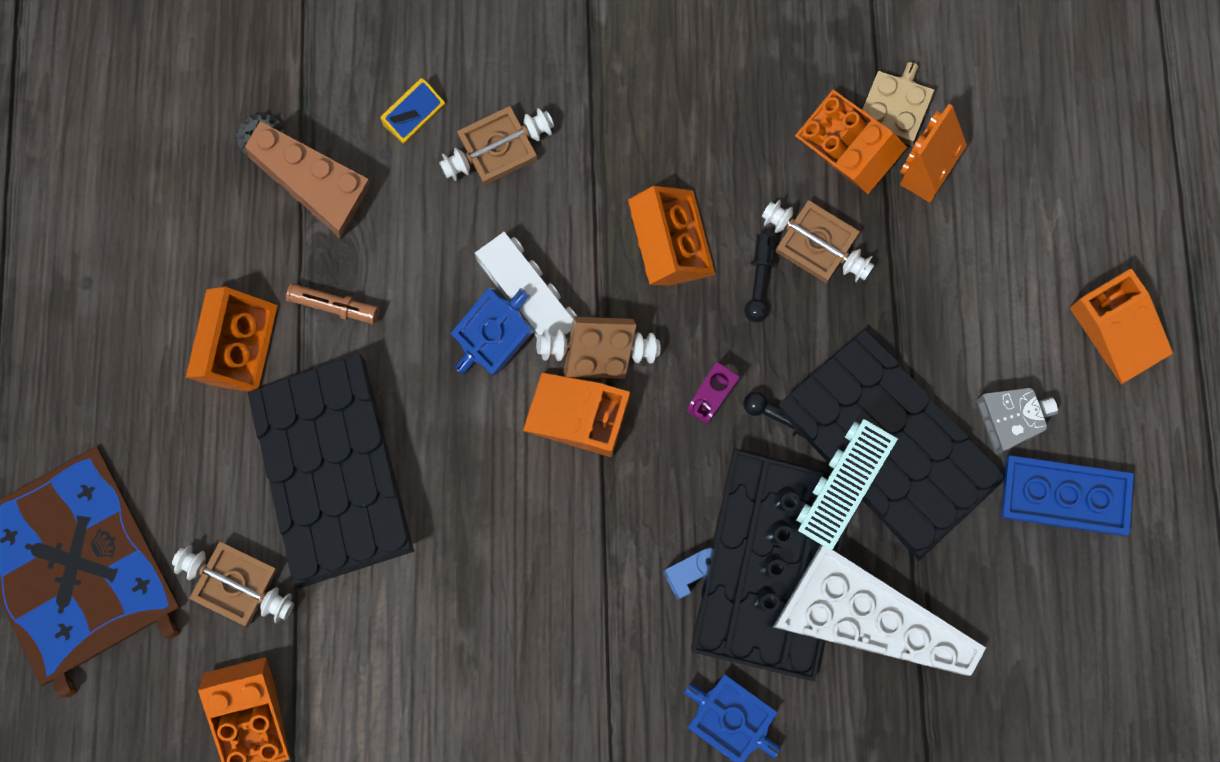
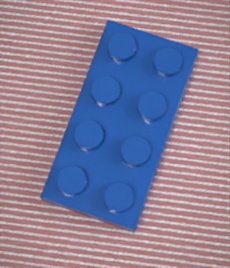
M1009 455L1006 457L1000 519L1123 537L1129 536L1134 473Z

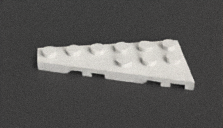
M823 545L819 547L773 626L774 628L965 676L972 675L986 647Z

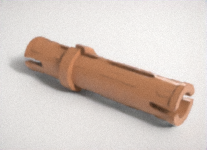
M295 283L289 285L286 293L287 302H294L337 314L344 320L351 318L375 325L379 316V306L354 301V297L351 296L343 298L299 286Z

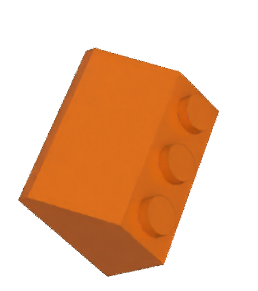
M652 186L628 199L649 285L671 286L715 275L693 190Z
M226 286L206 289L185 378L211 386L245 392L258 389L278 305Z

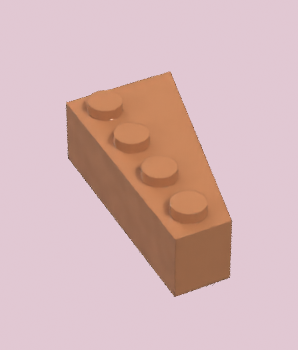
M260 121L245 145L248 157L341 239L369 190V179Z

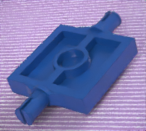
M488 288L450 333L461 344L465 355L454 366L455 369H459V373L464 375L471 365L476 362L481 364L491 375H497L535 331L519 311L525 301L530 298V295L524 289L519 288L513 298L508 301L494 288Z
M725 674L715 688L707 692V694L692 682L688 685V688L698 695H695L688 689L683 694H686L699 704L695 717L687 727L690 731L733 762H745L749 754L758 747L775 759L778 754L767 746H770L777 752H780L782 747H779L766 737L768 726L777 715L775 710Z

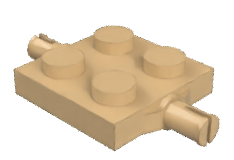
M908 62L902 77H895L881 71L877 72L862 110L894 132L903 143L913 146L932 99L934 89L919 85L913 81L919 66L914 63L911 70L912 62Z

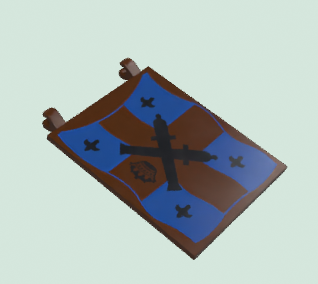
M97 446L0 499V602L40 685L44 686L53 681L58 696L69 698L77 692L67 672L157 622L159 631L164 638L172 639L178 636L180 632L169 615L180 609V606Z

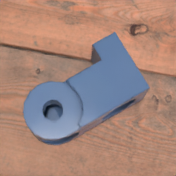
M712 548L704 549L664 570L663 574L677 601L691 593L688 585L703 577L705 578Z

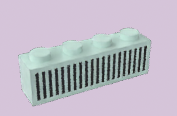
M864 418L860 424L854 421L845 436L850 442L844 452L838 449L829 463V466L834 468L828 479L821 477L812 492L817 495V498L811 507L805 504L796 521L801 523L798 529L799 532L830 550L834 548L898 440L897 437Z

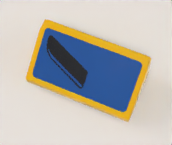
M421 78L380 119L383 126L404 145L446 104L433 88Z

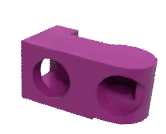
M716 362L697 390V394L686 412L707 425L737 385L740 377Z

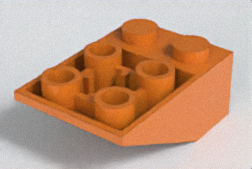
M834 89L795 135L797 139L866 194L871 192L907 149V146L894 132Z
M948 104L943 113L938 110L935 112L925 132L915 143L905 161L906 163L900 173L904 174V177L899 185L929 203L967 146L953 105Z
M1132 268L1083 296L1070 307V310L1121 385L1173 354L1151 297Z
M541 373L523 431L612 458L630 401V392L597 382Z
M267 657L203 673L198 692L221 762H282L289 760L290 755L277 691Z

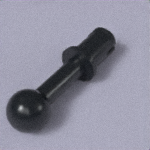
M767 234L756 235L754 261L750 263V265L756 266L752 300L746 304L744 312L747 319L754 323L764 321L769 313L764 297L768 268L775 267L772 259L776 236L770 235L768 237Z
M751 392L746 395L743 407L749 415L760 416L763 414L794 429L792 436L795 437L797 434L803 437L779 411V408L768 403L764 394Z

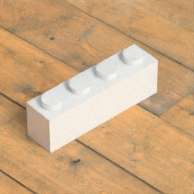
M503 232L475 252L477 262L508 301L513 298L519 288L524 289L530 295V298L525 301L519 311L523 318L535 329L533 334L536 338L542 335L545 329L549 330L551 336H555L558 330H562L566 339L570 338L573 317H577V315L569 306L565 309L558 301L561 298L559 292L551 283L548 285L544 283L540 278L543 275L542 271L533 260L528 262L522 255L524 248L515 237L510 239Z

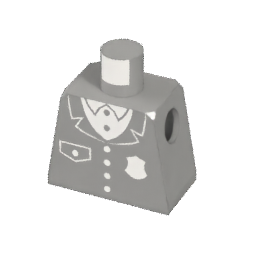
M1032 388L986 393L976 400L996 456L1047 430L1044 418L1058 414L1057 404L1053 397L1038 401Z

